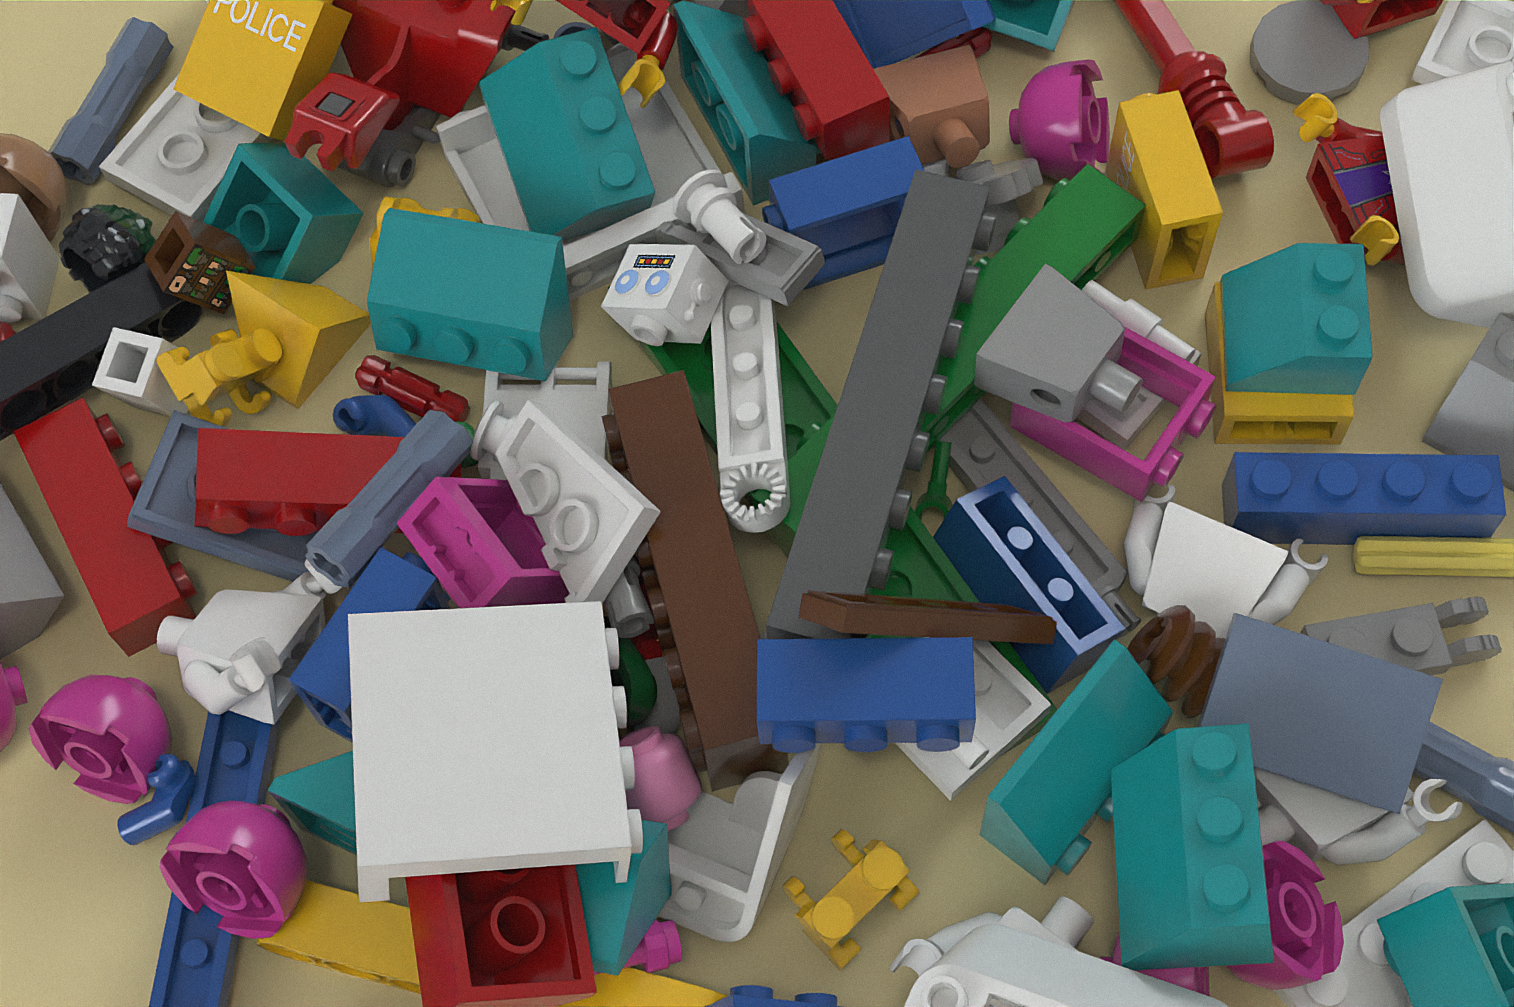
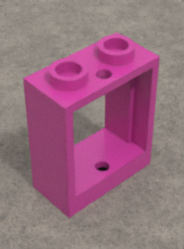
M1124 326L1126 329L1121 355L1116 364L1143 378L1142 387L1179 407L1144 461L1074 421L1064 423L1014 402L1012 405L1010 427L1138 501L1143 502L1155 483L1165 487L1175 474L1184 456L1183 453L1178 451V448L1186 436L1189 434L1197 439L1209 423L1216 409V405L1208 401L1216 376Z
M435 477L397 522L399 528L459 608L566 603L565 598L570 593L559 571L550 570L541 551L546 543L534 518L524 515L508 480Z

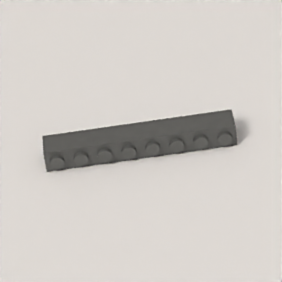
M915 169L766 623L767 639L871 637V634L842 633L798 618L802 593H808V590L871 595L872 588L884 591L894 558V551L885 549L891 528L900 531L904 528L912 499V491L903 489L909 470L920 472L929 445L930 433L922 432L921 429L926 413L938 415L942 405L947 377L938 374L943 358L955 359L959 349L964 321L956 320L960 303L972 305L981 272V267L972 265L976 251L988 252L992 241L997 215L987 212L990 190L988 186Z

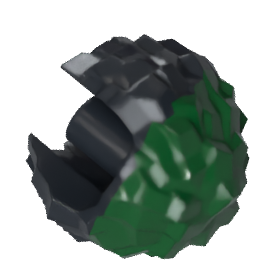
M96 204L90 208H81L72 215V222L62 232L64 238L59 243L60 260L64 267L70 269L68 274L74 281H82L85 288L91 293L146 263L144 259L156 242V239L151 235L153 222L149 218L133 212L131 209L118 207L115 204Z

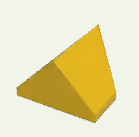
M226 271L240 338L251 334L256 329L264 328L271 331L278 338L282 346L280 363L275 366L267 379L257 384L296 409H299L371 325L369 313L325 286Z

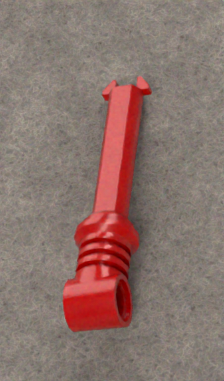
M1114 0L1161 73L1157 94L1179 90L1211 179L1266 167L1270 163L1274 152V136L1271 125L1262 112L1254 109L1246 111L1240 103L1239 98L1233 93L1229 83L1226 82L1227 69L1223 60L1214 54L1196 51L1163 0Z

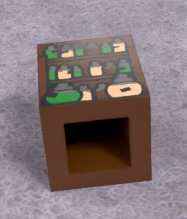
M177 211L174 212L144 259L163 292L223 315L232 304L226 271L252 274L256 268L235 235Z

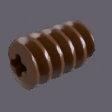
M1175 605L1165 609L1142 627L1130 641L1127 650L1138 664L1145 659L1148 661L1143 671L1153 685L1165 676L1168 677L1161 692L1162 697L1167 702H1173L1187 692L1188 694L1183 701L1181 711L1187 718H1195L1202 713L1225 638H1216L1215 630L1208 623L1195 622V614L1187 606Z

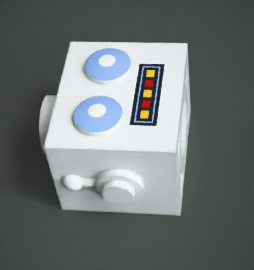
M630 244L601 307L635 340L653 346H661L664 342L701 344L729 280L696 245Z

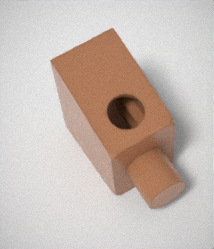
M970 45L874 68L875 73L890 96V141L909 136L922 165L945 159L954 168L966 167L977 158L979 151L985 149L990 143L988 93Z

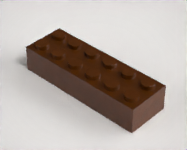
M684 370L610 388L608 392L613 413L601 416L613 468L661 511L636 552L671 685L675 691L679 709L683 711L679 712L687 749L697 773L707 770L712 792L742 784L749 775L755 772L771 771L778 774L784 773L789 765L788 752L775 750L772 744H759L757 728V639H760V635Z

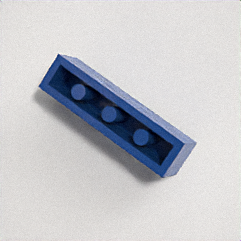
M1234 452L1222 483L1224 524L1270 544H1292L1296 539L1304 540L1302 544L1354 545L1360 536L1491 538L1506 516L1499 455Z

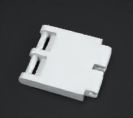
M598 361L597 368L557 367L556 364L546 381L541 380V385L502 384V380L536 379L486 370L483 414L495 400L503 403L502 417L510 419L512 415L518 416L527 400L544 404L607 461L608 442L601 416L610 414L611 401L608 389L612 388L611 361ZM557 380H596V385H557ZM487 451L478 463L482 479L507 480L500 463L494 461V454Z

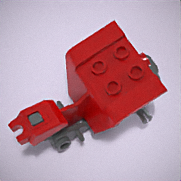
M333 0L332 5L352 14L340 44L353 77L333 72L327 74L295 106L292 126L284 142L290 155L302 159L307 150L314 144H322L316 155L322 168L333 172L338 167L386 187H393L396 184L404 186L414 172L415 155L423 142L427 141L432 144L440 142L438 133L431 131L440 115L452 118L464 110L479 81L482 80L501 49L510 51L513 48L526 51L539 42L549 40L548 34L521 26V24H511L516 11L505 5H499L495 11H492L490 5L493 0Z

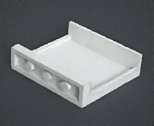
M622 43L616 44L606 52L617 85L637 61V53ZM666 80L663 87L645 108L640 107L643 98L634 87L630 86L624 95H621L655 189L651 208L604 229L562 241L569 301L611 283L630 244H658L657 239L654 238L656 236L654 233L663 222H673L676 226L680 225L693 232H698V230L695 231L694 228H690L687 223H683L674 215V198L680 187L698 172L707 169H715L720 173L721 171ZM486 105L473 110L462 111L450 120L437 125L436 129L446 161L481 223L529 231ZM732 171L723 175L726 178L727 189L736 197V207L744 213L742 188Z
M601 601L348 614L359 902L390 900L389 878L613 862L616 883L627 882L631 854L642 853L643 830L640 810H627L625 790L634 789V758L631 746H619L617 729L626 728L627 723L626 696L624 686H612L610 670L618 669L619 667L618 634L616 628H605Z

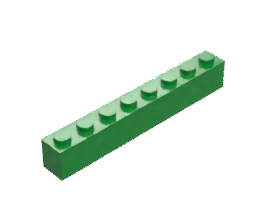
M1087 164L1071 180L1067 178L1061 179L1049 192L1045 199L1044 207L1032 219L1023 217L1014 225L1005 239L1004 247L992 259L984 256L974 265L981 267L972 305L960 303L956 320L964 321L959 349L955 359L943 358L938 374L947 377L942 405L938 415L926 413L921 429L922 432L930 433L927 452L936 444V440L939 441L986 393V391L974 385L976 354L1045 264L1051 266L1082 290L1090 280L1096 281L1138 239L1146 205L1091 165ZM835 414L825 424L818 421L809 427L797 444V452L787 461L790 508L786 517L778 525L765 532L789 552ZM756 489L752 491V502L755 510L759 509L758 504H762L764 507V501L767 499L771 500L770 494L772 492L768 490Z

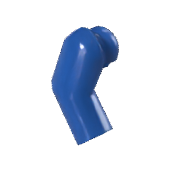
M365 395L342 399L334 407L332 415L336 427L350 435L405 437L416 425L415 421L396 400L386 395Z
M166 753L159 756L155 764L156 771L149 773L147 779L148 783L156 788L152 800L121 815L118 819V831L126 843L137 845L178 825L183 820L196 783L194 770L188 761H180L174 754Z

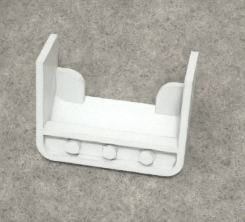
M1507 61L1406 88L1385 103L1380 112L1382 134L1411 294L1416 303L1433 317L1486 328L1491 327L1499 313L1514 320V62Z
M816 743L813 750L796 753L782 775L771 771H759L749 775L738 788L733 803L701 791L699 798L687 809L689 814L688 820L677 828L668 831L671 896L658 914V917L672 920L675 924L722 942L738 941L750 932L761 913L801 818L822 743Z
M998 924L977 927L962 938L916 980L904 1006L989 1007L992 1004L997 1007H1228L1220 1000Z

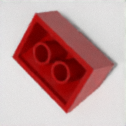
M747 0L749 16L742 20L747 39L755 52L761 50L765 52L770 61L767 63L771 81L780 96L789 94L795 105L793 107L795 122L806 141L814 138L825 159L829 160L890 142V96L832 0Z
M575 864L405 877L423 1007H557L590 998L597 993Z

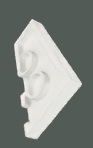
M527 400L495 452V455L524 515L533 517L546 543L541 549L550 570L559 571L570 593L565 598L566 603L597 601L603 603L661 511L546 405Z

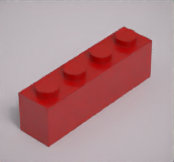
M81 398L13 431L108 634L126 655L130 657L157 643L160 624L167 616L194 620L197 616L189 599L198 595L196 586L183 563L179 560L171 565L164 551V548L174 543L127 527L129 513L143 480L132 461L122 465L116 450L124 447L125 443L109 414L106 413L97 418L85 399Z
M198 428L194 526L209 527L211 530L222 534H237L246 531L248 528L276 529L279 533L288 536H304L314 531H320L338 510L345 508L396 453L399 443L404 437ZM461 463L449 477L462 478ZM398 528L394 533H403V532H402V530H401L400 528Z

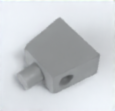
M1045 264L977 352L974 385L986 392L1067 423L1076 419L1092 396L1124 413L1137 396L1142 386L1143 378L1116 364L1121 355L1126 331L1123 324L1058 271Z

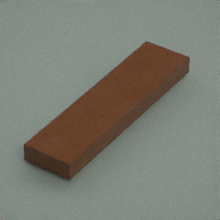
M808 590V593H802L798 617L842 633L929 638L973 637V640L1053 644L1057 621L1053 620L1052 616L1010 604Z

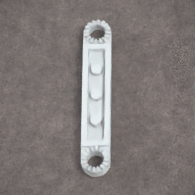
M729 280L711 320L718 469L720 471L721 485L720 497L727 519L735 528L745 532L757 533L778 525L786 517L790 508L775 300ZM765 489L772 492L770 494L771 500H765L764 507L762 504H758L759 509L756 510L754 506H750L749 510H747L745 505L740 507L739 502L741 498L752 490Z

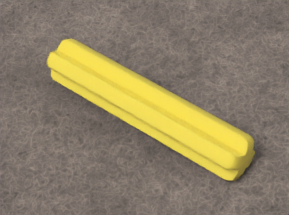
M1360 536L1353 546L1354 569L1360 574L1514 577V538Z

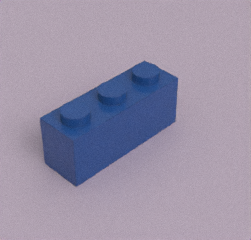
M1006 476L956 499L933 538L979 602L1010 604L1052 616L1053 620L1057 621L1053 644L1009 642L1045 692L1048 694L1090 670L1113 640H1117L1125 630V627Z
M973 637L757 639V728L759 744H772L775 750L781 752L800 753L813 750L816 743H844L846 749L855 752L880 751L887 748L888 743H917V747L921 750L944 752L958 748L960 742H972L976 722Z

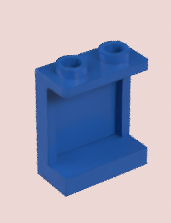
M832 0L873 69L902 61L996 19L990 0Z

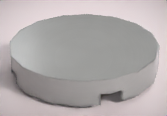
M1296 0L1278 5L1262 17L1250 45V65L1255 75L1258 71L1260 77L1266 81L1264 87L1273 95L1294 104H1301L1314 93L1326 96L1331 102H1333L1335 96L1342 95L1346 91L1347 95L1357 87L1369 60V40L1367 36L1354 39L1331 5H1324L1321 1Z

